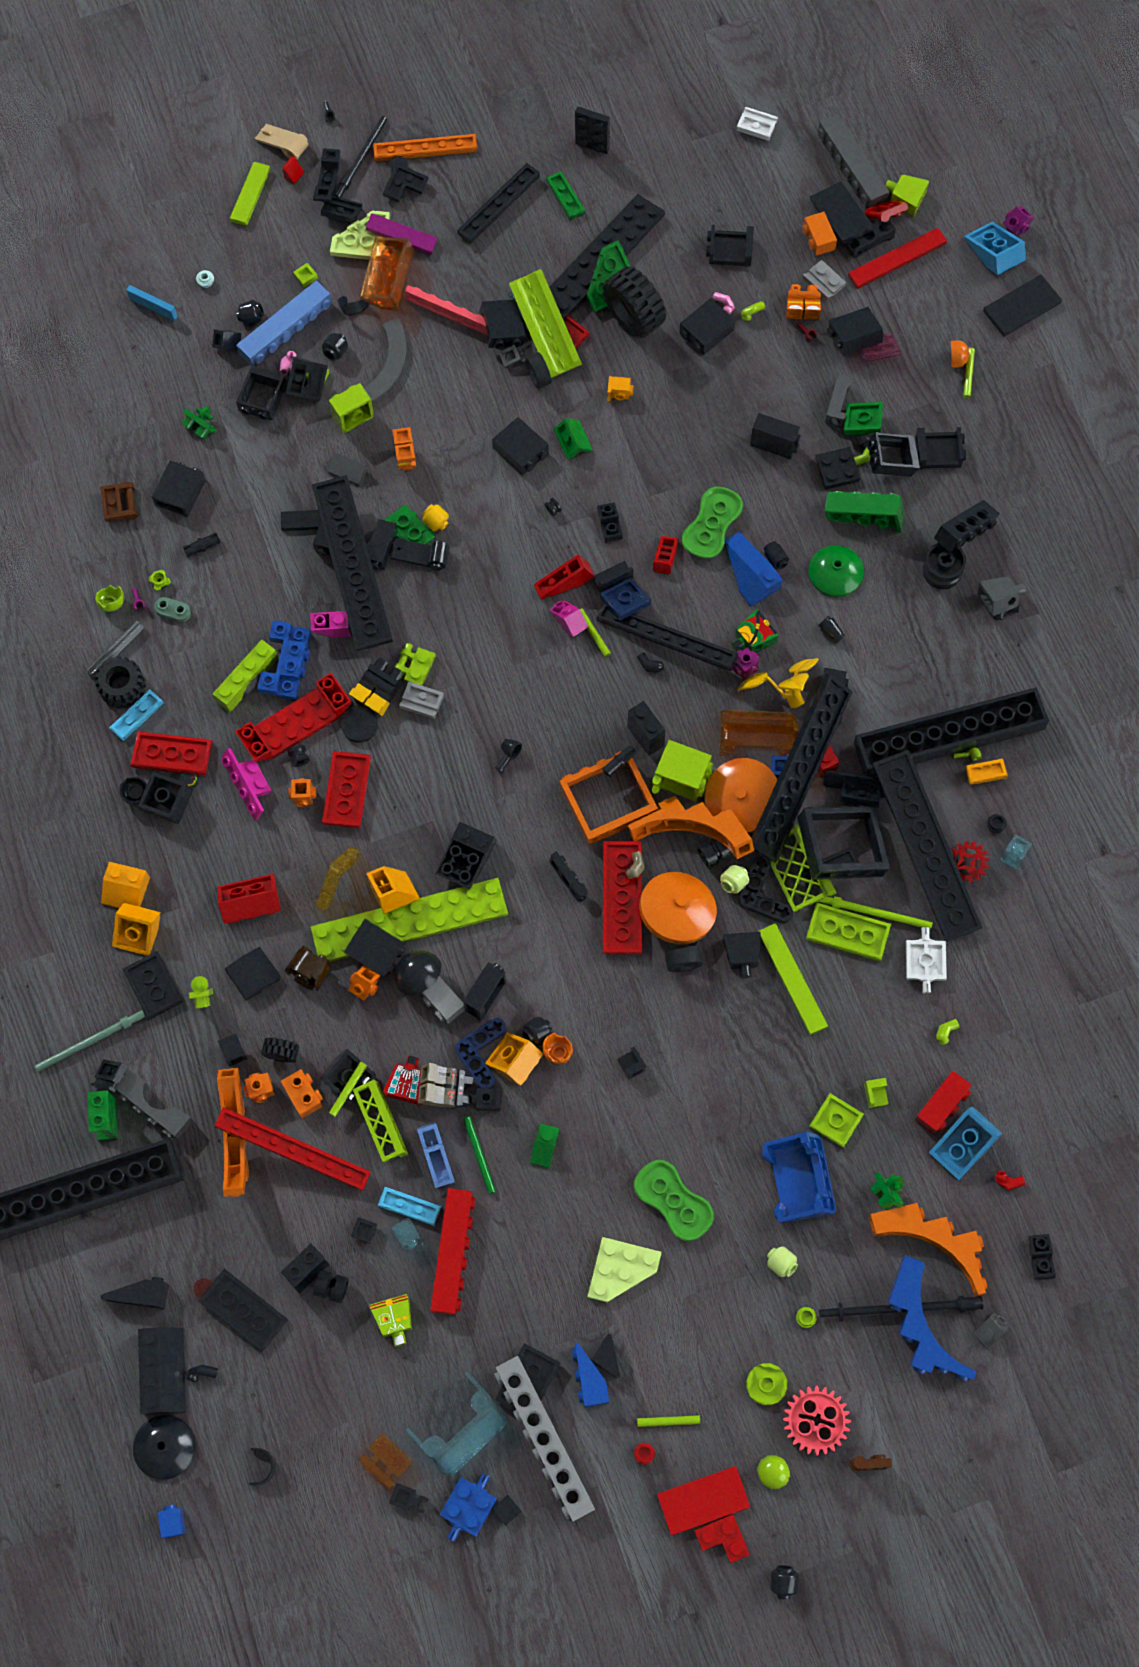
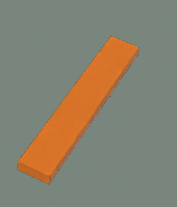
M476 134L373 143L375 162L393 160L395 157L408 159L478 152Z

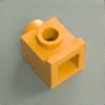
M609 376L607 401H611V398L629 400V396H633L634 385H630L631 378Z

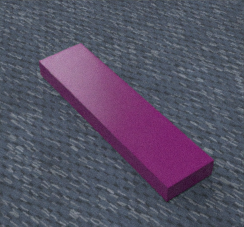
M371 213L365 229L368 232L432 255L437 242V238L373 213Z

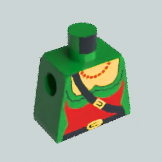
M756 609L736 628L735 635L738 639L732 642L731 645L736 652L748 647L750 651L756 653L776 644L779 634L761 612Z

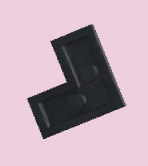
M397 163L385 187L383 196L399 203L405 188L422 195L429 177Z

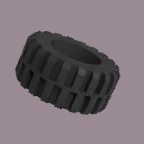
M624 267L605 281L602 287V294L604 295V301L607 303V308L618 321L617 323L626 332H629L631 336L645 338L664 324L667 316L664 302L660 298L659 292L654 288L653 283L641 271L636 270L634 267Z

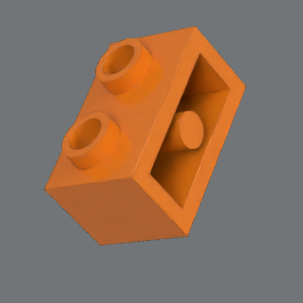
M825 212L805 217L802 231L804 236L807 235L809 248L814 251L815 256L835 250L837 239Z
M302 1069L281 1080L302 1119L323 1107L320 1102L323 1098L318 1089L314 1091L311 1087V1084L314 1082L308 1072L304 1074Z

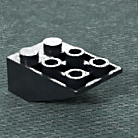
M459 822L435 874L467 889H471L497 842L496 838Z

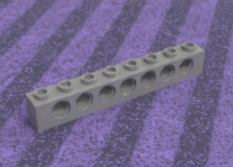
M516 1356L497 1366V1372L494 1375L499 1385L504 1384L507 1390L504 1392V1395L509 1404L513 1402L516 1408L513 1413L518 1423L523 1422L526 1428L523 1430V1433L528 1442L532 1440L535 1449L532 1451L537 1461L542 1460L545 1466L542 1471L547 1481L552 1480L555 1487L551 1489L557 1500L561 1498L564 1507L561 1509L566 1519L571 1518L573 1522L594 1511L595 1508L519 1357ZM510 1377H519L521 1383L517 1388L509 1386L508 1380ZM521 1395H527L530 1398V1404L527 1407H521L518 1404V1398ZM530 1414L539 1416L540 1422L537 1426L528 1424L527 1418ZM540 1433H546L549 1436L547 1445L543 1446L537 1442V1436ZM550 1452H555L559 1456V1461L555 1465L547 1462V1455ZM560 1471L568 1474L569 1478L565 1484L557 1482L556 1476ZM569 1491L577 1492L578 1500L575 1503H569L566 1500V1495Z

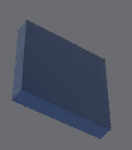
M631 578L600 593L601 600L619 620L651 605V600Z

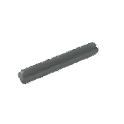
M136 620L87 669V674L95 678V674L98 673L97 669L103 667L102 663L104 661L106 663L109 662V659L112 657L114 659L144 628L143 625Z

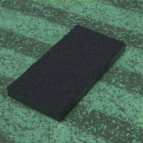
M841 181L810 196V201L818 212H825L833 232L843 245L874 230V225Z
M1041 274L984 307L983 312L1003 337L1061 304L1062 299Z
M225 1268L198 1301L261 1352L266 1349L288 1321L285 1316Z

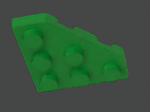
M619 241L601 249L586 296L594 313L607 307L604 295L602 294V287L605 281L622 268L631 267Z

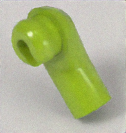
M867 447L862 455L854 457L857 466L870 461Z
M956 1019L939 1026L936 1034L939 1044L946 1045L949 1042L950 1031L960 1028Z

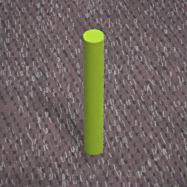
M968 348L969 357L966 362L964 398H970L974 348Z
M580 609L588 625V632L604 657H608L611 652L585 611Z
M360 1062L331 1108L329 1112L331 1115L336 1117L366 1069L367 1065Z
M700 1415L637 1418L638 1427L700 1424Z

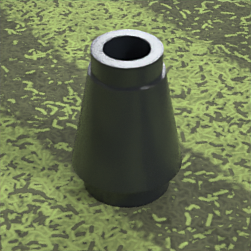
M827 616L818 625L821 628L820 631L837 643L846 636L834 617Z

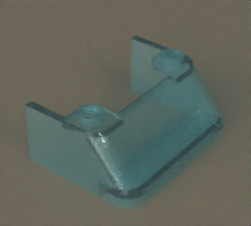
M468 1371L465 1373L466 1378L478 1390L471 1398V1407L477 1415L447 1444L439 1436H430L422 1443L409 1427L406 1429L408 1434L446 1475L456 1474L507 1423L505 1413Z

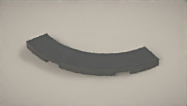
M399 318L383 324V329L389 343L387 360L378 376L363 387L371 398L372 404L384 397L387 391L396 384L405 366L407 343Z

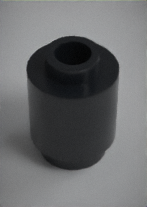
M773 541L764 547V554L774 569H783L787 566L789 557L780 544Z

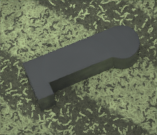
M842 374L836 380L826 415V424L843 427L846 413L841 411L846 394L850 392L852 386V379L849 375Z

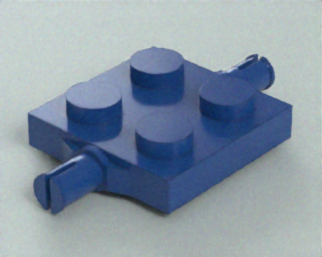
M482 1473L477 1484L470 1483L462 1477L459 1479L440 1513V1516L449 1520L453 1525L447 1536L450 1540L455 1542L460 1530L469 1532L475 1537L479 1534L497 1501V1498L490 1495L484 1489L491 1478L490 1476Z

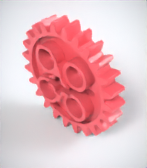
M815 1386L813 1392L810 1387H807L806 1394L799 1390L800 1397L793 1395L792 1398L795 1402H787L791 1409L784 1410V1413L789 1415L783 1418V1421L788 1423L784 1430H790L791 1432L787 1438L794 1437L795 1440L792 1445L799 1443V1451L805 1447L807 1448L808 1455L812 1450H814L816 1456L819 1455L820 1450L826 1455L827 1448L834 1452V1444L840 1447L842 1444L839 1439H847L843 1432L850 1431L845 1426V1424L851 1423V1420L845 1419V1416L850 1414V1411H843L847 1404L839 1403L841 1396L836 1399L833 1397L834 1390L827 1394V1387H824L822 1392H819L818 1386ZM805 1402L814 1404L815 1410L813 1413L805 1411ZM826 1408L834 1410L835 1417L833 1419L825 1417L824 1410ZM799 1414L810 1418H815L818 1415L820 1421L833 1423L835 1427L833 1428L822 1423L815 1426L813 1420L800 1418ZM801 1422L809 1425L808 1433L804 1434L799 1431L798 1427ZM822 1428L827 1429L830 1433L829 1439H821L819 1430Z

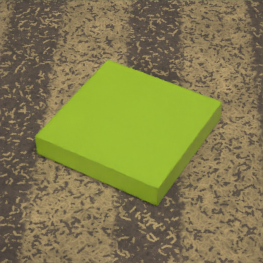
M829 1093L809 1128L844 1148L864 1114Z

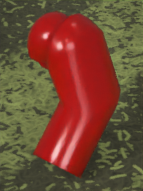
M1004 1171L996 1173V1183L1006 1190L1025 1186L1023 1176L1011 1179Z

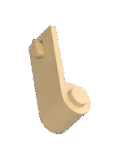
M268 124L255 137L257 142L281 149L288 159L293 156L297 160L308 147V140L303 134H297Z

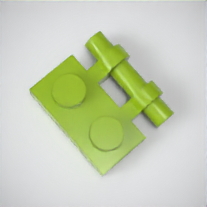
M406 643L400 652V659L398 663H395L394 667L406 675L404 678L405 683L412 682L423 686L436 654L419 647L416 653H412L413 645ZM407 659L412 661L409 668L405 667Z

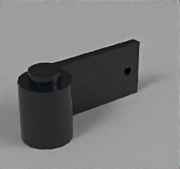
M395 538L391 559L426 566L435 571H440L446 567L450 546L442 541H434L432 545H426Z

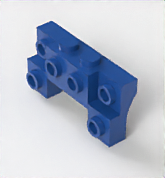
M273 620L269 636L270 641L282 643L283 645L276 674L261 671L257 688L259 693L274 695L291 701L297 700L301 679L305 678L306 674L305 661H308L310 656V650H308L312 634L310 629L294 627L291 623Z

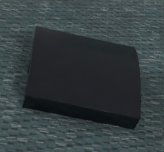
M260 947L250 951L225 968L226 973L245 1001L262 993L264 988L280 981L281 978Z

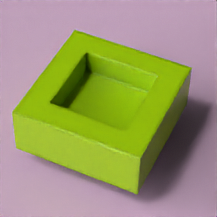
M308 263L293 272L294 277L304 288L318 279V275Z

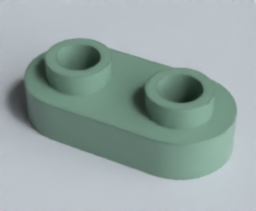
M162 597L154 604L156 613L161 617L177 622H185L191 617V610L186 603ZM179 609H184L183 612H178Z

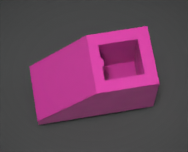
M565 600L557 602L549 610L564 631L573 637L588 628L580 609Z
M346 611L310 613L311 632L330 638L351 637Z

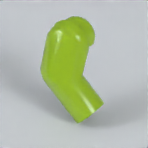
M760 301L743 309L741 312L742 319L749 321L752 318L751 314L764 310V302Z

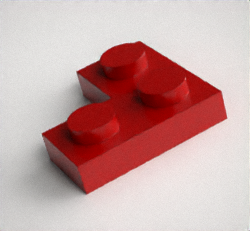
M733 1514L694 1531L702 1551L722 1543L730 1563L750 1555Z

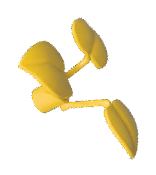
M806 659L795 663L789 669V672L794 673V676L781 682L778 686L767 676V672H761L746 678L740 684L737 691L754 688L764 681H769L782 695L783 699H787L790 708H797L804 704L800 691H803L804 685L809 678L808 673H799L811 669L819 659Z

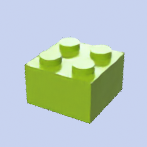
M361 383L350 386L346 391L334 395L329 400L332 418L343 434L374 417L371 398Z

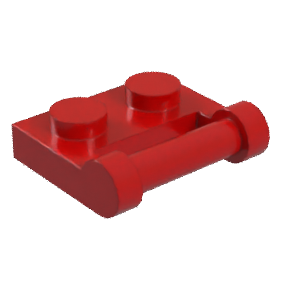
M888 200L866 209L864 213L870 220L875 218L882 222H887L890 216L902 215L903 211L908 210L907 202Z

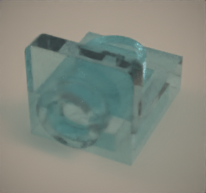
M1015 834L1006 848L1001 861L1018 869L1032 843Z
M410 1217L392 1226L403 1249L407 1248L410 1250L419 1244L418 1241L421 1238Z

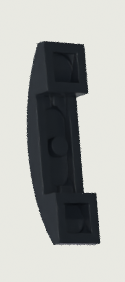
M323 148L318 184L315 186L313 201H332L339 173L341 154L339 149Z

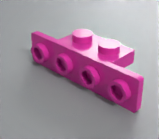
M231 748L227 749L221 758L222 764L230 774L231 781L238 789L239 795L245 802L249 814L252 815L254 820H257L264 811L257 797L268 795L272 790L257 762L250 760L238 763Z

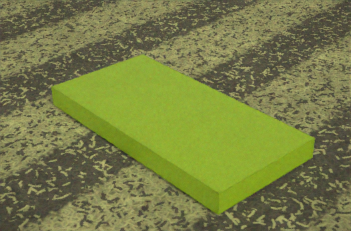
M816 902L805 940L881 962L891 924Z

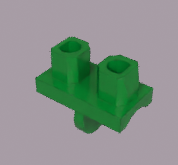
M198 407L196 409V412L199 413L198 416L185 408L183 413L186 416L182 421L185 427L192 430L197 422L200 425L195 434L203 439L210 432H216L217 429L205 421L206 419L209 421L213 419L210 415L211 409L209 407H204L203 409Z
M877 1172L874 1175L877 1182L870 1188L876 1196L881 1197L878 1200L879 1205L885 1210H889L893 1205L900 1208L904 1204L899 1195V1192L902 1191L901 1188L904 1186L903 1178L890 1175L889 1178H883L881 1173Z

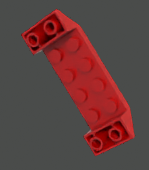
M332 673L316 681V689L254 726L252 722H249L235 731L255 762L276 758L338 720L352 702Z

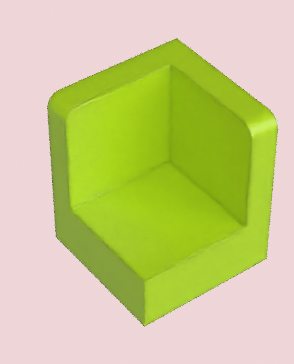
M886 1078L865 1082L864 1088L869 1108L888 1105Z

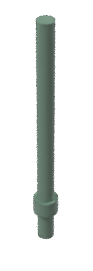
M142 1010L129 1017L125 1016L120 1019V1022L36 1064L35 1067L40 1072L123 1028L131 1027L133 1023L146 1016Z

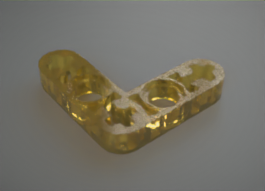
M351 846L332 862L325 877L316 907L323 911L329 908L341 876L357 862L361 853L360 850Z

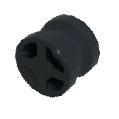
M296 745L287 751L288 755L292 758L291 764L293 767L303 766L310 761L309 756L305 753V745Z

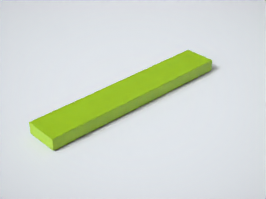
M776 923L759 930L761 932L760 939L809 1035L811 1036L828 1028V1024Z

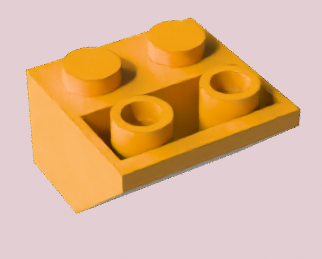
M383 866L366 873L371 890L384 914L420 899L405 871Z

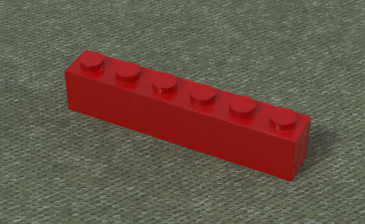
M449 1188L447 1190L430 1309L431 1313L456 1316V1312L461 1310L462 1299H459V1291H463L465 1278H461L462 1270L467 1268V1258H464L465 1250H469L470 1238L467 1237L468 1229L472 1230L473 1217H470L471 1209H475L476 1197H473L472 1191Z

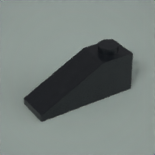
M152 1277V1280L145 1279L101 1294L100 1299L105 1302L165 1309L169 1284L164 1282L163 1278Z

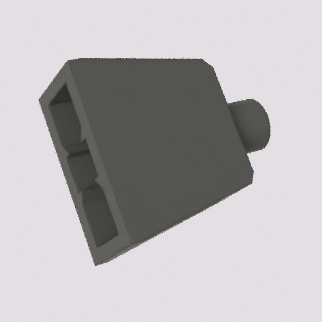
M1009 577L979 581L978 596L992 616L1017 607L1019 605V595L1026 594L1025 585L1023 583L1014 585Z

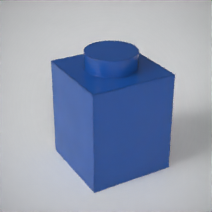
M176 1505L163 1507L164 1511L158 1512L161 1538L166 1539L186 1535L182 1508H176Z

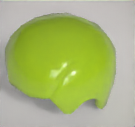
M109 585L107 588L101 589L96 593L95 602L101 610L113 612L123 605L124 593L120 586L114 588Z
M767 1455L760 1460L757 1473L764 1486L769 1489H780L787 1484L790 1470L784 1459L777 1455Z

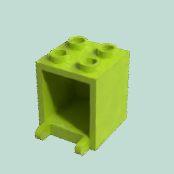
M668 740L652 780V793L657 795L660 789L697 802L698 797L703 796L706 781L709 780L713 771L712 755Z

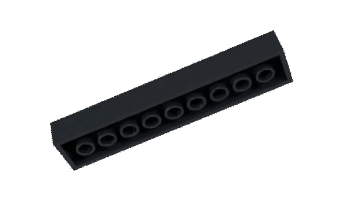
M1037 687L858 734L855 736L853 744L864 775L872 776L876 775L872 767L874 762L909 750L914 764L975 747L1045 730L1049 719Z
M170 1138L0 1193V1241L184 1181L173 1142Z

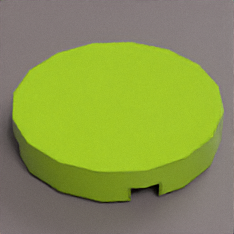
M762 1363L755 1366L749 1372L746 1380V1389L754 1402L763 1406H771L778 1403L785 1396L787 1378L778 1366L771 1363Z

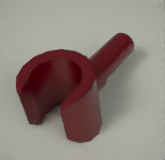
M801 322L796 324L805 334L807 342L812 340L809 335L816 338L817 332L814 329H806Z

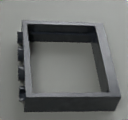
M865 805L858 807L842 806L840 808H832L830 806L823 808L807 807L797 817L812 880L883 877L890 869L874 807H866ZM864 819L875 862L823 864L813 820Z

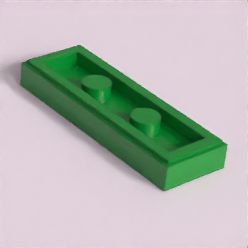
M562 171L546 177L547 184L569 220L585 214L584 207Z

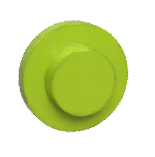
M803 1307L797 1312L796 1321L799 1326L810 1328L816 1323L817 1316L813 1309Z

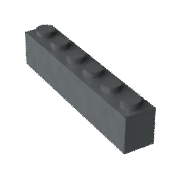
M838 113L820 121L817 131L819 138L824 140L826 148L833 154L836 164L841 166L844 176L852 183L853 190L858 192L862 204L870 208L888 201V189Z

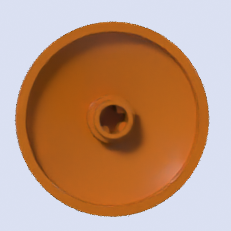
M749 758L730 760L719 766L710 776L705 788L706 808L713 817L731 809L747 833H754L778 779L769 767L757 760Z
M667 872L654 877L645 886L639 902L640 915L645 926L656 937L673 944H690L702 939L711 930L717 914L716 902L709 888L696 877L682 872Z

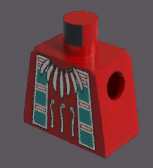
M408 1056L405 1065H395L383 1090L384 1097L421 1106V1104H418L419 1087L423 1085L420 1084L421 1069H417L419 1058Z

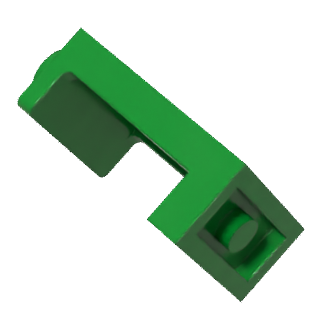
M108 1090L88 1093L89 1132H97L98 1142L119 1140L117 1100Z

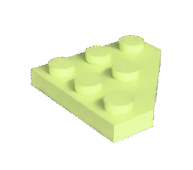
M371 211L361 221L357 220L348 226L347 230L333 236L330 256L382 261L386 238L368 232L365 229L371 213L390 220V212Z
M602 1237L588 1298L608 1303L623 1292L628 1291L643 1280L656 1274L662 1252Z

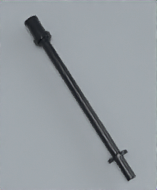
M958 1296L956 1300L922 1302L923 1311L957 1309L960 1312L974 1309L982 1310L983 1304L975 1303L983 1302L982 1296L965 1298L964 1296ZM838 1303V1308L819 1309V1318L839 1317V1321L843 1322L844 1316L898 1313L900 1311L890 1308L891 1305L843 1308L842 1304Z

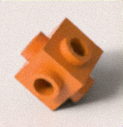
M300 778L291 780V788L288 789L289 799H292L293 804L297 807L313 805V798H316V787H313L311 779Z
M363 965L350 977L349 982L351 984L348 991L364 1001L369 995L373 996L377 991L378 986L376 984L380 974Z
M268 1072L264 1074L254 1073L245 1079L246 1086H243L246 1098L249 1097L252 1102L262 1103L267 1101L268 1097L275 1096Z

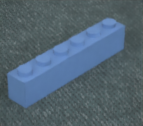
M315 281L236 345L239 355L250 366L260 364L270 353H274L281 344L289 341L292 335L301 331L308 322L316 319L323 310H327L332 304L331 294L319 282Z

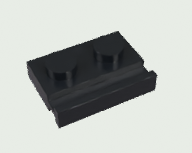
M333 196L331 202H325L323 205L321 216L353 224L357 220L360 211H362L363 204Z
M103 1059L95 1075L97 1079L95 1083H91V1086L115 1092L116 1089L114 1087L124 1079L128 1066L120 1062Z

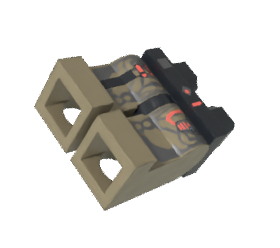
M433 1063L421 1066L420 1084L423 1085L419 1087L418 1104L451 1109L471 1104V1095L463 1094V1090L472 1086V1076L466 1075L464 1070L445 1068Z

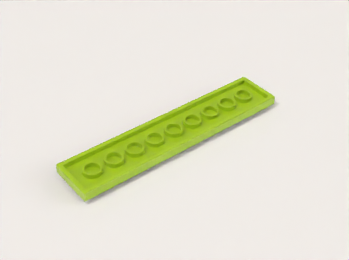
M499 878L475 883L471 889L460 887L422 897L385 914L379 908L311 926L317 955H322L329 962L351 957L344 953V950L364 918L403 942H409L508 916V911Z

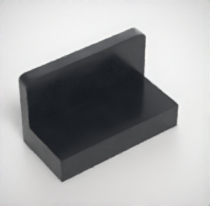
M623 561L596 574L592 580L601 593L629 578L633 579L634 570Z

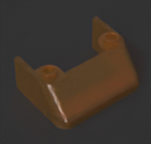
M722 710L720 712L719 756H723V752H734V750L738 749V746L776 748L780 755L787 756L798 736L796 715L792 713Z

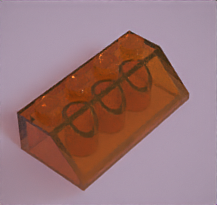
M375 237L360 293L362 300L382 310L399 311L414 254L409 238Z

